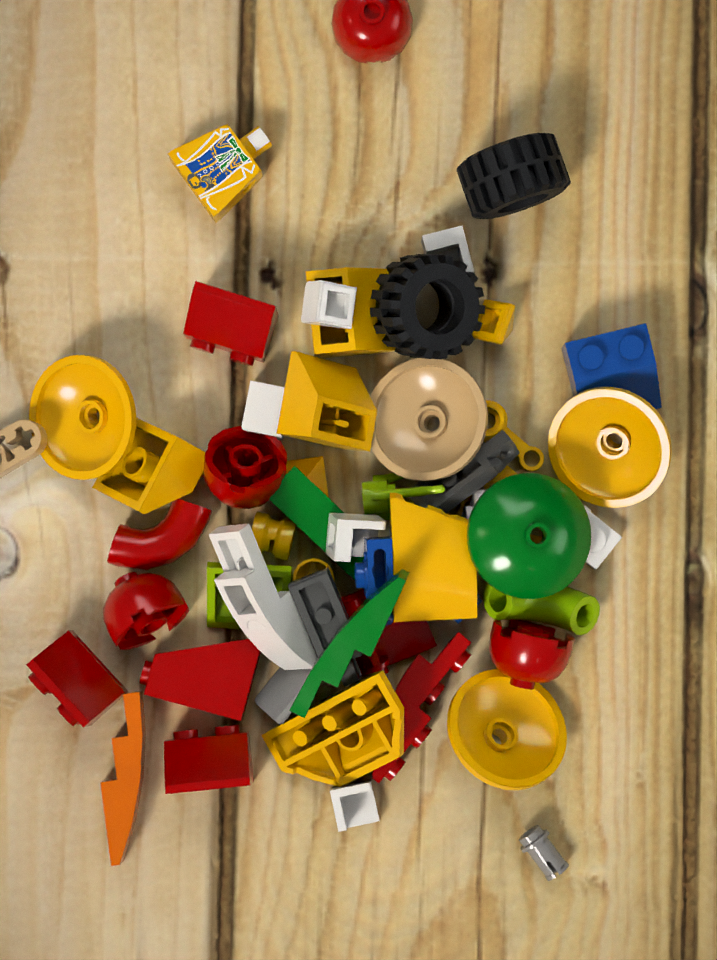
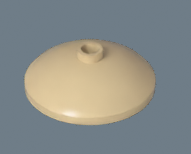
M416 358L406 361L390 370L378 382L370 396L377 409L371 449L386 468L403 478L419 482H430L450 477L467 466L483 444L488 426V409L484 394L476 380L467 371L448 360ZM438 417L440 421L439 427L434 431H429V421L432 418Z

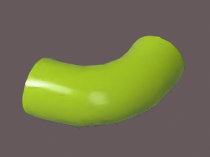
M489 584L486 585L483 593L485 610L494 620L537 621L557 626L576 635H584L592 630L597 623L600 613L599 602L595 597L568 586L553 595L539 599L511 597L497 591Z

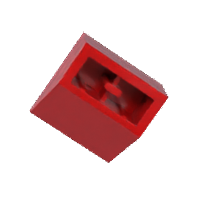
M68 630L26 664L33 672L28 676L30 681L42 694L52 693L61 704L57 707V710L73 727L76 724H80L83 728L93 725L123 697V694L128 692L123 684L73 630Z

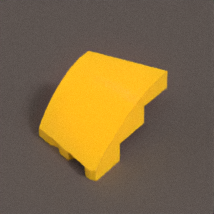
M390 493L393 575L401 569L410 573L393 608L394 622L477 618V570L471 560L467 546L469 519L458 515H448L441 509L431 505L424 508L405 501L403 496L398 493Z

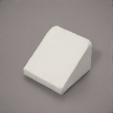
M323 280L308 281L305 285L301 322L352 329L357 287Z

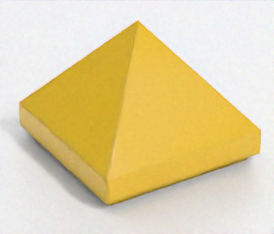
M484 299L482 305H485V314H479L478 321L483 324L480 331H473L472 336L475 340L502 345L513 331L515 305Z

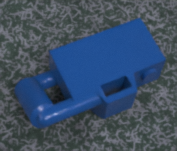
M389 536L364 538V559L362 563H355L354 571L356 588H364L363 593L366 599L394 576L392 538ZM392 612L385 626L392 624L394 620Z

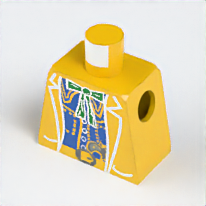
M226 124L173 149L168 153V156L209 215L217 223L263 177L262 171L254 159L271 148L272 144L259 126L241 139H238L230 126Z

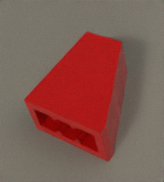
M250 639L158 653L154 655L153 661H145L139 684L146 686L144 695L242 721L261 651L257 649Z

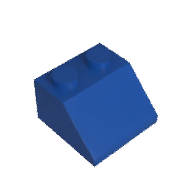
M646 323L567 342L561 348L573 396L591 388L616 387L639 395L655 409L662 408L657 365Z

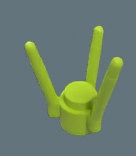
M395 473L373 475V481L362 482L364 514H376L384 520H390V493L401 494L403 498L443 493L445 487L443 485L396 489V483H388L404 479L403 477Z

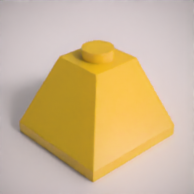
M136 418L135 436L125 459L116 469L105 476L97 478L92 488L143 514H147L193 492L204 472L205 452L169 432Z

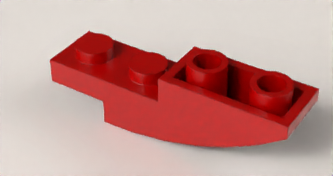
M459 632L453 636L432 663L418 654L394 690L404 706V752L410 744L417 749L432 731L427 725L432 718L419 708L420 705L425 701L430 706L446 687L440 682L450 669L457 673L472 655L466 650L471 642ZM399 757L373 770L372 779L378 784L384 777L391 781L406 761Z

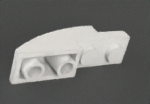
M250 524L217 527L208 535L224 572L214 581L237 624L257 649L282 669H312L318 658L290 591L277 592Z

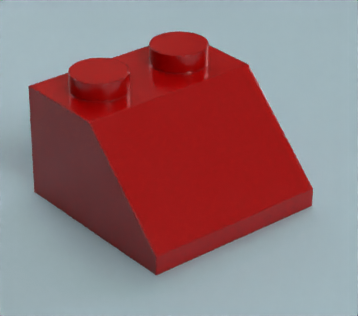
M195 281L183 335L186 339L192 340L191 348L213 354L215 348L230 352V360L253 366L255 360L264 363L279 316L275 305Z
M239 725L214 727L215 735L198 737V729L173 731V739L164 741L165 794L251 786L254 782L249 731L240 732Z

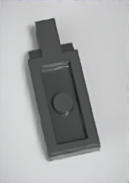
M502 430L486 443L483 442L480 450L471 462L456 474L437 481L418 482L413 486L443 485L445 487L443 493L410 497V499L416 505L424 508L431 505L447 514L496 477L498 473H501L520 452L511 438Z
M328 567L288 584L290 593L318 658L339 628L349 619L347 610ZM357 650L354 651L341 679L344 687L360 681V677H362L356 658L362 656L363 653Z

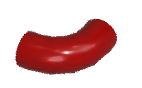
M177 499L171 503L165 518L153 527L139 529L120 524L112 541L107 563L118 567L150 570L174 563L195 547L209 523L212 510Z

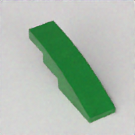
M294 466L283 477L279 489L269 500L326 553L329 513L344 512ZM351 556V562H334L355 581V563H362L364 557Z
M401 569L371 594L339 628L314 663L289 711L305 718L322 681L338 688L355 650L371 657L410 572Z

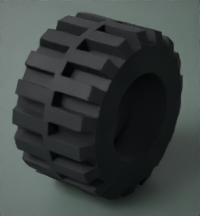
M532 133L500 142L471 155L456 169L472 217L477 219L498 218L531 208L554 198L571 184L556 137L550 133Z
M407 255L401 257L400 262L390 263L386 267L389 274L379 275L376 282L380 285L379 290H372L370 298L376 300V307L370 308V315L378 319V323L373 325L376 333L385 334L382 342L387 347H395L394 352L414 358L446 359L448 355L456 356L463 352L461 345L470 346L475 340L471 333L473 331H480L483 323L478 321L479 314H485V305L479 304V298L483 297L484 293L482 287H475L474 285L478 280L475 273L465 272L468 265L462 261H453V257L448 255ZM429 283L438 295L439 312L435 322L428 329H424L417 319L415 305L419 292Z

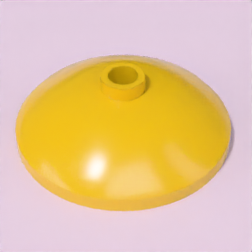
M72 355L54 362L40 376L31 396L29 420L39 423L47 433V445L40 454L46 463L61 475L72 479L88 480L105 476L116 469L125 459L135 436L136 408L133 395L126 380L115 367L107 361L92 355ZM98 411H99V415H100L99 421H98V419H97V412H98Z
M596 387L578 393L569 399L558 411L552 421L548 435L549 458L560 481L568 486L580 499L597 506L619 508L639 503L659 487L670 467L672 445L664 420L649 402L625 389ZM616 433L620 435L622 443L617 444L613 442L610 434Z
M498 669L480 672L468 679L457 690L448 709L447 730L455 754L470 773L491 786L505 790H523L542 783L556 771L566 750V725L558 704L551 694L539 683H535L532 690L523 689L511 685V677L501 673ZM492 735L498 736L501 744L496 743Z

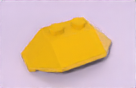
M382 670L374 672L310 706L305 718L296 714L283 724L277 725L261 736L282 772L289 774L298 773L311 780L341 787L404 755V706Z

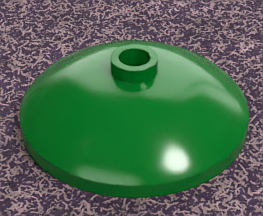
M539 473L511 475L491 485L475 503L467 526L468 551L474 567L480 576L497 591L520 599L544 598L566 588L583 569L591 546L590 521L578 496L561 481ZM535 527L539 528L543 535L542 540L537 544L530 538V533Z

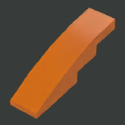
M143 691L123 694L128 735L112 738L117 778L100 782L111 866L120 865L124 861L137 818L144 778L146 742Z

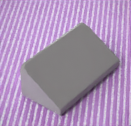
M280 667L256 696V704L279 725L283 724L292 713L289 710L311 669L284 670Z

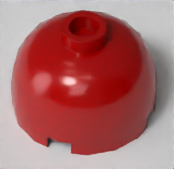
M337 0L333 7L331 25L335 42L345 55L360 63H375L379 61L382 63L390 61L403 51L411 37L413 17L407 0Z
M241 426L224 429L213 436L208 443V449L204 455L205 481L212 494L223 504L239 509L260 507L270 501L269 498L279 489L283 477L286 475L287 452L281 441L274 436L247 432Z
M129 572L115 581L114 585L116 587L109 593L103 607V620L115 646L118 645L120 650H129L156 640L151 633L157 631L166 623L169 631H171L186 617L189 607L179 589L166 577L153 573L137 575L136 572Z
M494 620L490 633L489 652L496 668L501 673L511 677V685L532 690L535 683H548L560 676L569 663L575 638L568 633L565 634L564 640L554 637L555 628L533 622L510 620L509 626L504 627L501 620Z

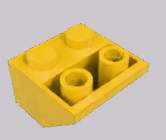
M344 267L306 271L307 282L323 280L357 287L352 329L311 324L315 357L325 359L395 351V347H387L382 342L385 334L376 333L373 325L378 323V319L370 315V308L376 307V300L370 299L372 290H379L380 285L376 280L380 274H389L387 269Z
M291 351L277 434L333 448L370 452L377 409L357 369L308 354Z

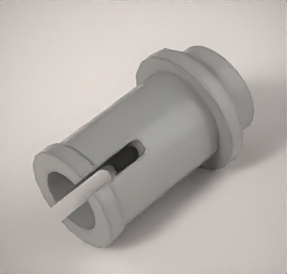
M536 825L519 838L522 844L520 849L523 853L528 852L544 873L545 878L550 881L556 878V872L559 875L562 874L569 867V864L562 858L548 839L549 832L547 829L542 830L539 825Z

